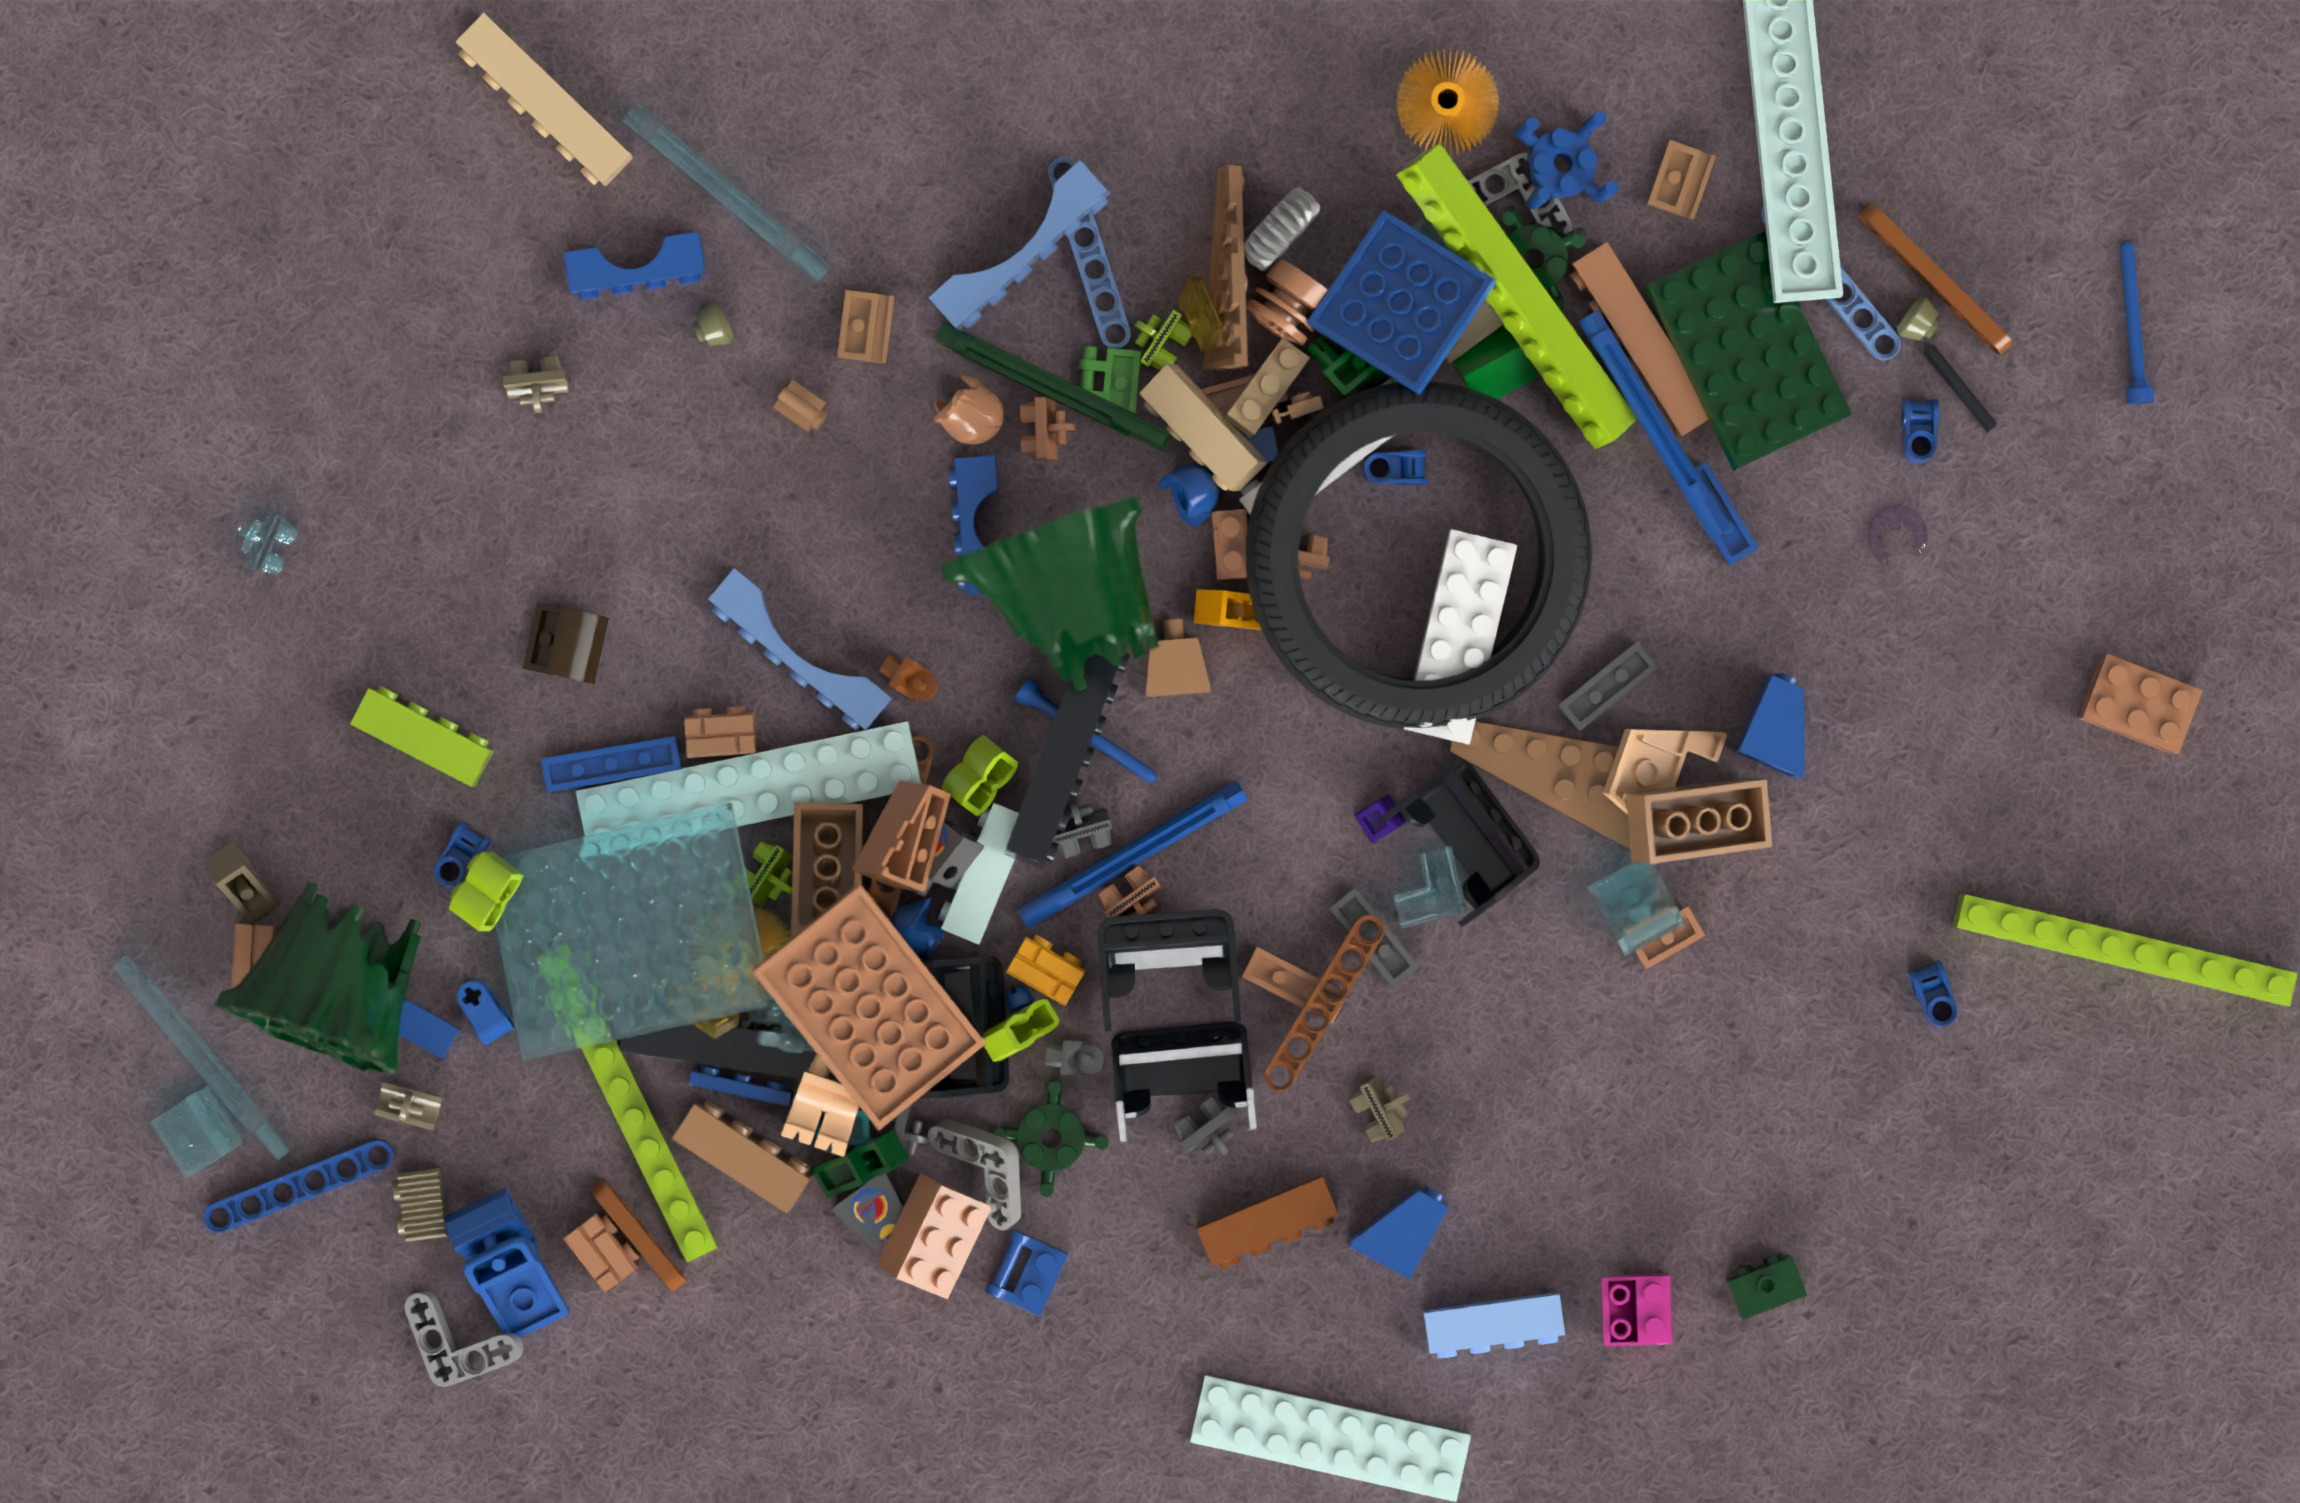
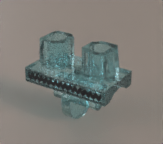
M272 511L269 513L260 536L258 533L263 524L261 521L254 519L249 531L239 527L237 534L246 537L240 550L250 554L254 542H256L246 567L260 574L264 571L279 575L286 558L272 553V547L276 540L291 546L299 530L284 521L285 517Z

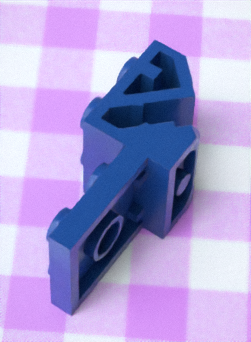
M507 1187L445 1217V1226L453 1248L466 1258V1262L462 1265L464 1274L475 1293H480L503 1333H515L521 1338L570 1313L569 1306L538 1255V1241Z

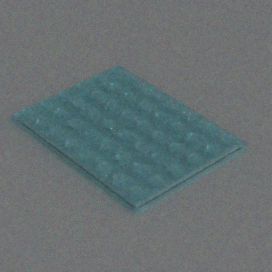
M732 803L720 804L500 856L524 874L518 889L507 902L506 908L496 924L522 1061L772 1006L770 994L751 971L763 961Z

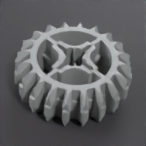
M1300 187L1291 190L1244 242V256L1247 258L1246 260L1260 271L1268 270L1277 258H1280L1291 247L1319 213L1320 205L1315 201V198L1308 191L1305 192Z

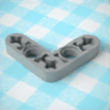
M1528 153L1517 154L1468 181L1475 192L1476 189L1472 185L1477 182L1479 183L1480 192L1487 199V201L1483 202L1486 207L1517 190L1527 206V199L1536 187L1533 184L1525 191L1522 185L1528 184L1529 181L1524 174L1518 175L1515 170L1519 167V160L1523 159L1527 164ZM1497 175L1503 179L1504 189L1502 192L1491 194L1486 190L1485 181L1489 176ZM1550 198L1549 205L1544 208L1534 210L1528 208L1535 223L1551 227L1548 217L1541 221L1538 215L1548 213L1556 206L1559 212H1555L1552 215L1557 223L1564 222L1566 225L1562 230V234L1564 235L1572 231L1571 220L1560 199Z
M943 1119L935 1124L928 1132L929 1142L932 1147L942 1154L984 1168L986 1203L992 1206L987 1218L996 1229L1003 1231L1009 1229L1021 1217L1019 1155L1015 1145L1006 1138L950 1119ZM968 1139L977 1145L978 1152H975L970 1147ZM997 1178H1000L1005 1182L1008 1191L1000 1187V1185L997 1182Z
M423 1290L414 1293L406 1300L405 1312L429 1377L437 1386L448 1387L509 1365L518 1360L523 1353V1342L519 1336L511 1332L502 1333L457 1350L436 1295L430 1291ZM420 1302H427L429 1308L424 1312H417L415 1306ZM434 1318V1323H430L422 1328V1322ZM433 1329L440 1333L442 1342L438 1348L431 1347L428 1344L426 1336L429 1330ZM504 1343L505 1345H512L513 1350L509 1352V1355L502 1353L493 1357L492 1350L503 1346ZM446 1350V1355L434 1360L433 1355ZM475 1350L482 1354L484 1364L480 1369L473 1368L470 1365L468 1356L471 1351ZM444 1366H451L453 1372L448 1376L447 1374L441 1375L439 1369Z

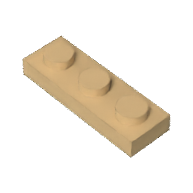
M1281 339L1224 418L1248 437L1254 436L1310 358L1289 341Z

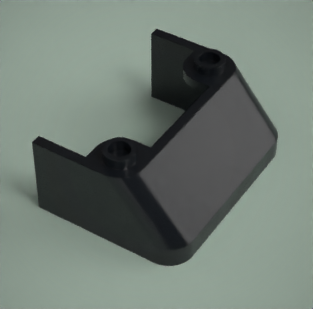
M1463 759L1453 761L1380 817V820L1385 823L1401 811L1404 819L1416 827H1423L1430 822L1470 875L1463 882V895L1465 900L1474 909L1458 921L1461 927L1498 903L1536 871L1540 865L1539 856L1534 847L1473 766Z
M1221 909L1115 916L1101 922L1098 927L1097 936L1105 1032L1112 1031L1109 998L1125 997L1132 992L1135 987V970L1203 966V977L1209 987L1215 990L1232 989L1234 1022H1241L1234 921L1228 912Z
M995 956L920 960L980 1037L991 1027L1006 1020L1003 967L998 958ZM982 1046L918 1099L949 1098L1001 1092L1009 1082L1008 1057L1001 1061H992L985 1047Z
M1220 1022L1127 1031L1116 1035L1112 1039L1111 1049L1120 1142H1127L1125 1118H1137L1146 1114L1151 1108V1097L1218 1091L1219 1100L1223 1105L1232 1108L1247 1107L1250 1130L1257 1129L1247 1030L1242 1024L1238 1022Z

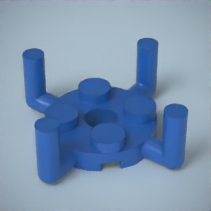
M1597 111L1582 123L1576 133L1559 128L1538 138L1533 134L1539 127V122L1534 117L1528 118L1516 128V138L1530 148L1527 164L1529 163L1531 172L1529 174L1530 179L1536 187L1527 199L1528 208L1534 210L1550 198H1570L1582 191L1596 202L1603 203L1618 192L1619 187L1614 181H1609L1602 187H1599L1592 181L1597 164V156L1586 141L1593 131L1606 122L1604 112ZM1559 156L1567 161L1568 171L1566 173L1559 172L1555 168V157Z

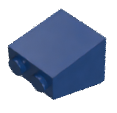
M1779 672L1775 676L1765 677L1733 752L1789 777L1799 779L1805 773L1804 689L1796 686L1798 682L1796 678Z
M1427 1185L1424 1190L1415 1187L1351 1235L1347 1241L1349 1247L1410 1280L1449 1209V1206L1443 1202L1445 1196Z

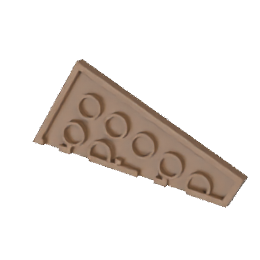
M1225 165L1218 167L1202 364V370L1221 371L1248 366L1245 294L1248 279L1245 274L1242 200L1244 176L1242 175L1241 166Z
M1476 721L1470 745L1451 740L1449 752L1631 850L1628 815L1603 794L1619 747Z

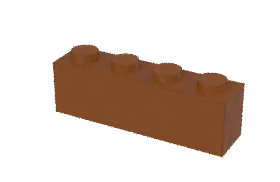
M1320 1175L1196 1228L1212 1267L1219 1264L1221 1269H1225L1239 1263L1238 1256L1251 1252L1252 1256H1256L1270 1250L1271 1246L1269 1243L1282 1238L1283 1242L1287 1243L1302 1237L1301 1230L1312 1225L1315 1230L1329 1226L1334 1223L1332 1217L1339 1214L1324 1178Z

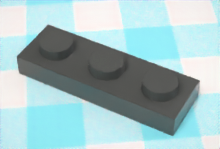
M1636 641L1557 706L1577 731L1580 732L1659 667L1639 642Z
M1356 887L1329 908L1348 933L1357 919L1364 915L1375 916L1382 922L1384 934L1370 960L1392 988L1419 968V965ZM1366 920L1360 924L1359 934L1365 940H1372L1378 934V926L1374 921Z

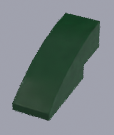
M892 1129L847 1149L844 1157L835 1155L815 1165L811 1170L824 1194L829 1198L861 1186L877 1176L893 1171L908 1161L910 1157L895 1130Z

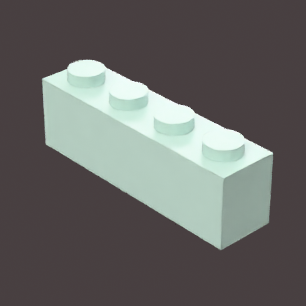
M993 803L991 809L987 808L981 814L977 825L983 829L977 841L985 847L955 886L951 887L957 890L952 903L947 901L944 903L938 920L944 922L941 929L980 944L1015 861L1014 858L1004 854L1019 813Z

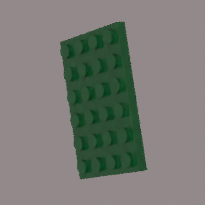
M1764 231L1645 286L1733 471L1852 415L1798 301L1774 303L1768 243Z

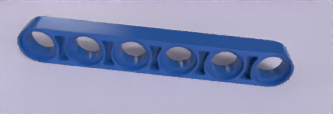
M375 1140L215 1202L205 1210L204 1223L212 1232L221 1233L382 1171L393 1163L395 1157L394 1149L391 1144L384 1140ZM379 1145L387 1150L388 1159L383 1165H376L370 1160L369 1153L372 1147ZM343 1158H350L356 1164V1172L351 1177H343L338 1172V1163ZM312 1170L321 1172L325 1179L324 1185L318 1190L311 1189L306 1183V1176ZM279 1183H287L293 1190L292 1198L288 1202H281L275 1197L274 1190ZM248 1195H254L261 1201V1208L256 1214H248L243 1209V1200ZM221 1207L227 1210L229 1213L227 1225L218 1227L213 1224L211 1213L215 1208Z

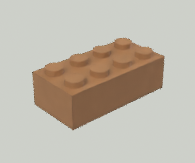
M1745 777L1626 794L1632 862L1655 864L1772 847L1767 779Z
M794 802L791 937L858 883L861 885L862 875L851 869L862 851L863 804Z
M710 1100L705 1101L704 1104L700 1101L694 1104L672 1139L787 1214L813 1177L808 1172L810 1166L796 1156L789 1160L781 1155L779 1152L782 1147L766 1137L762 1141L751 1135L753 1128L736 1118L733 1122L722 1116L725 1110Z

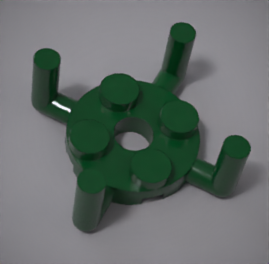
M1512 205L1507 206L1502 217L1503 223L1512 228L1507 237L1524 260V254L1529 249H1539L1543 253L1544 260L1541 264L1533 266L1527 263V265L1562 312L1564 298L1556 283H1558L1566 271L1568 247L1573 245L1576 248H1580L1585 244L1587 235L1585 229L1579 227L1561 235L1552 227L1530 222L1524 224L1517 208Z
M1052 1080L1048 1085L1047 1103L1030 1110L1022 1119L1019 1128L997 1127L993 1134L1010 1141H1017L1018 1148L1025 1161L1031 1166L1042 1170L1040 1193L1044 1197H1049L1053 1194L1055 1171L1071 1166L1079 1158L1084 1147H1095L1104 1150L1109 1144V1139L1106 1135L1085 1133L1084 1126L1079 1117L1071 1109L1061 1105L1062 1084L1058 1080ZM1046 1128H1056L1060 1132L1061 1141L1057 1146L1047 1147L1043 1144L1041 1134Z

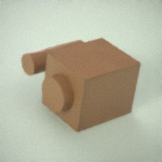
M794 380L787 387L783 388L778 396V401L773 407L777 412L808 433L812 427L818 430L828 416V413L824 411L828 405Z

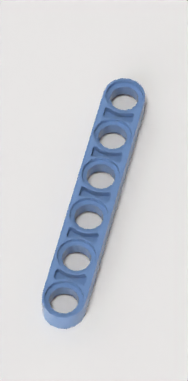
M1059 157L1050 164L1048 172L1053 190L1054 184L1057 181L1054 177L1055 168L1064 163L1073 167L1076 163L1071 158ZM1089 212L1080 221L1083 223L1081 228H1087L1093 232V243L1088 247H1081L1075 242V234L1068 239L1101 341L1107 348L1122 349L1129 343L1131 337L1130 328L1094 215ZM1093 260L1100 261L1105 268L1103 276L1099 279L1089 278L1085 273V266L1088 262ZM1110 293L1114 297L1115 305L1110 311L1103 312L1096 307L1095 300L1099 294ZM1112 325H1119L1125 331V338L1119 344L1110 343L1106 339V330Z
M1763 206L1760 212V219L1763 225L1766 227ZM1840 266L1842 283L1849 287L1850 297L1845 302H1838L1834 298L1826 299V301L1873 357L1882 361L1893 358L1899 352L1901 346L1898 335ZM1859 309L1867 310L1872 316L1871 325L1867 328H1859L1853 321L1854 313ZM1886 335L1892 339L1894 347L1891 353L1884 355L1876 350L1875 341L1879 336Z

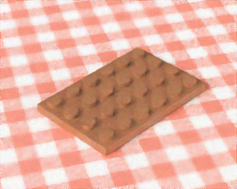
M859 883L751 970L878 1130L883 1128L986 1044Z

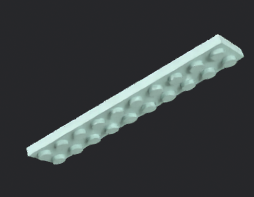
M1743 0L1774 303L1841 298L1843 296L1813 0Z
M909 721L579 790L576 791L589 858L792 816L794 815V802L849 804L892 795L899 781L922 784L911 729Z

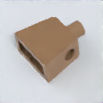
M1183 619L1162 620L1164 640L1158 641L1159 648L1149 651L1146 697L1211 692L1199 639H1184Z

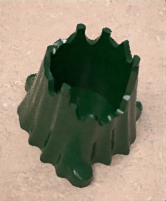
M1138 496L1126 498L1103 507L1089 508L1053 520L1042 526L1023 531L1016 536L991 543L987 547L965 554L940 566L946 582L972 584L993 602L1015 637L1024 635L1029 644H1037L1049 656L1052 667L1057 668L1063 682L1071 680L1075 692L1088 688L1084 678V663L1089 656L1100 655L1114 666L1121 665L1122 655L1128 653L1125 645L1131 647L1134 659L1147 655L1143 645L1144 637L1150 651L1160 647L1155 635L1156 632L1139 560L1135 525L1137 517L1142 514V507Z
M307 882L303 894L297 898L289 914L257 962L237 986L220 992L215 1007L253 1023L254 1027L265 1031L274 1038L309 1051L330 1056L364 1072L373 1073L376 1071L390 1075V1073L396 1074L398 1069L400 1019L421 938L417 934L421 922L410 919L406 930L399 940L394 944H389L384 924L381 922H377L365 935L359 933V921L364 909L351 905L350 909L346 908L342 920L328 931L327 924L330 911L325 907L329 899L316 894L313 901L318 885Z

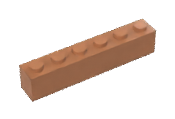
M1608 242L1574 262L1570 266L1573 272L1569 274L1572 282L1579 292L1585 289L1592 301L1587 304L1591 312L1594 313L1599 310L1635 372L1645 384L1649 395L1664 414L1663 417L1673 434L1675 433L1678 438H1681L1708 421L1707 415L1673 345Z

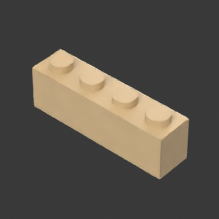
M1167 364L1139 393L1146 400L1144 406L1156 417L1161 416L1168 424L1166 427L1167 431L1179 442L1183 440L1191 448L1189 451L1191 457L1201 466L1206 464L1214 473L1212 479L1223 490L1241 491L1268 463L1247 438L1224 418L1225 415L1178 365Z

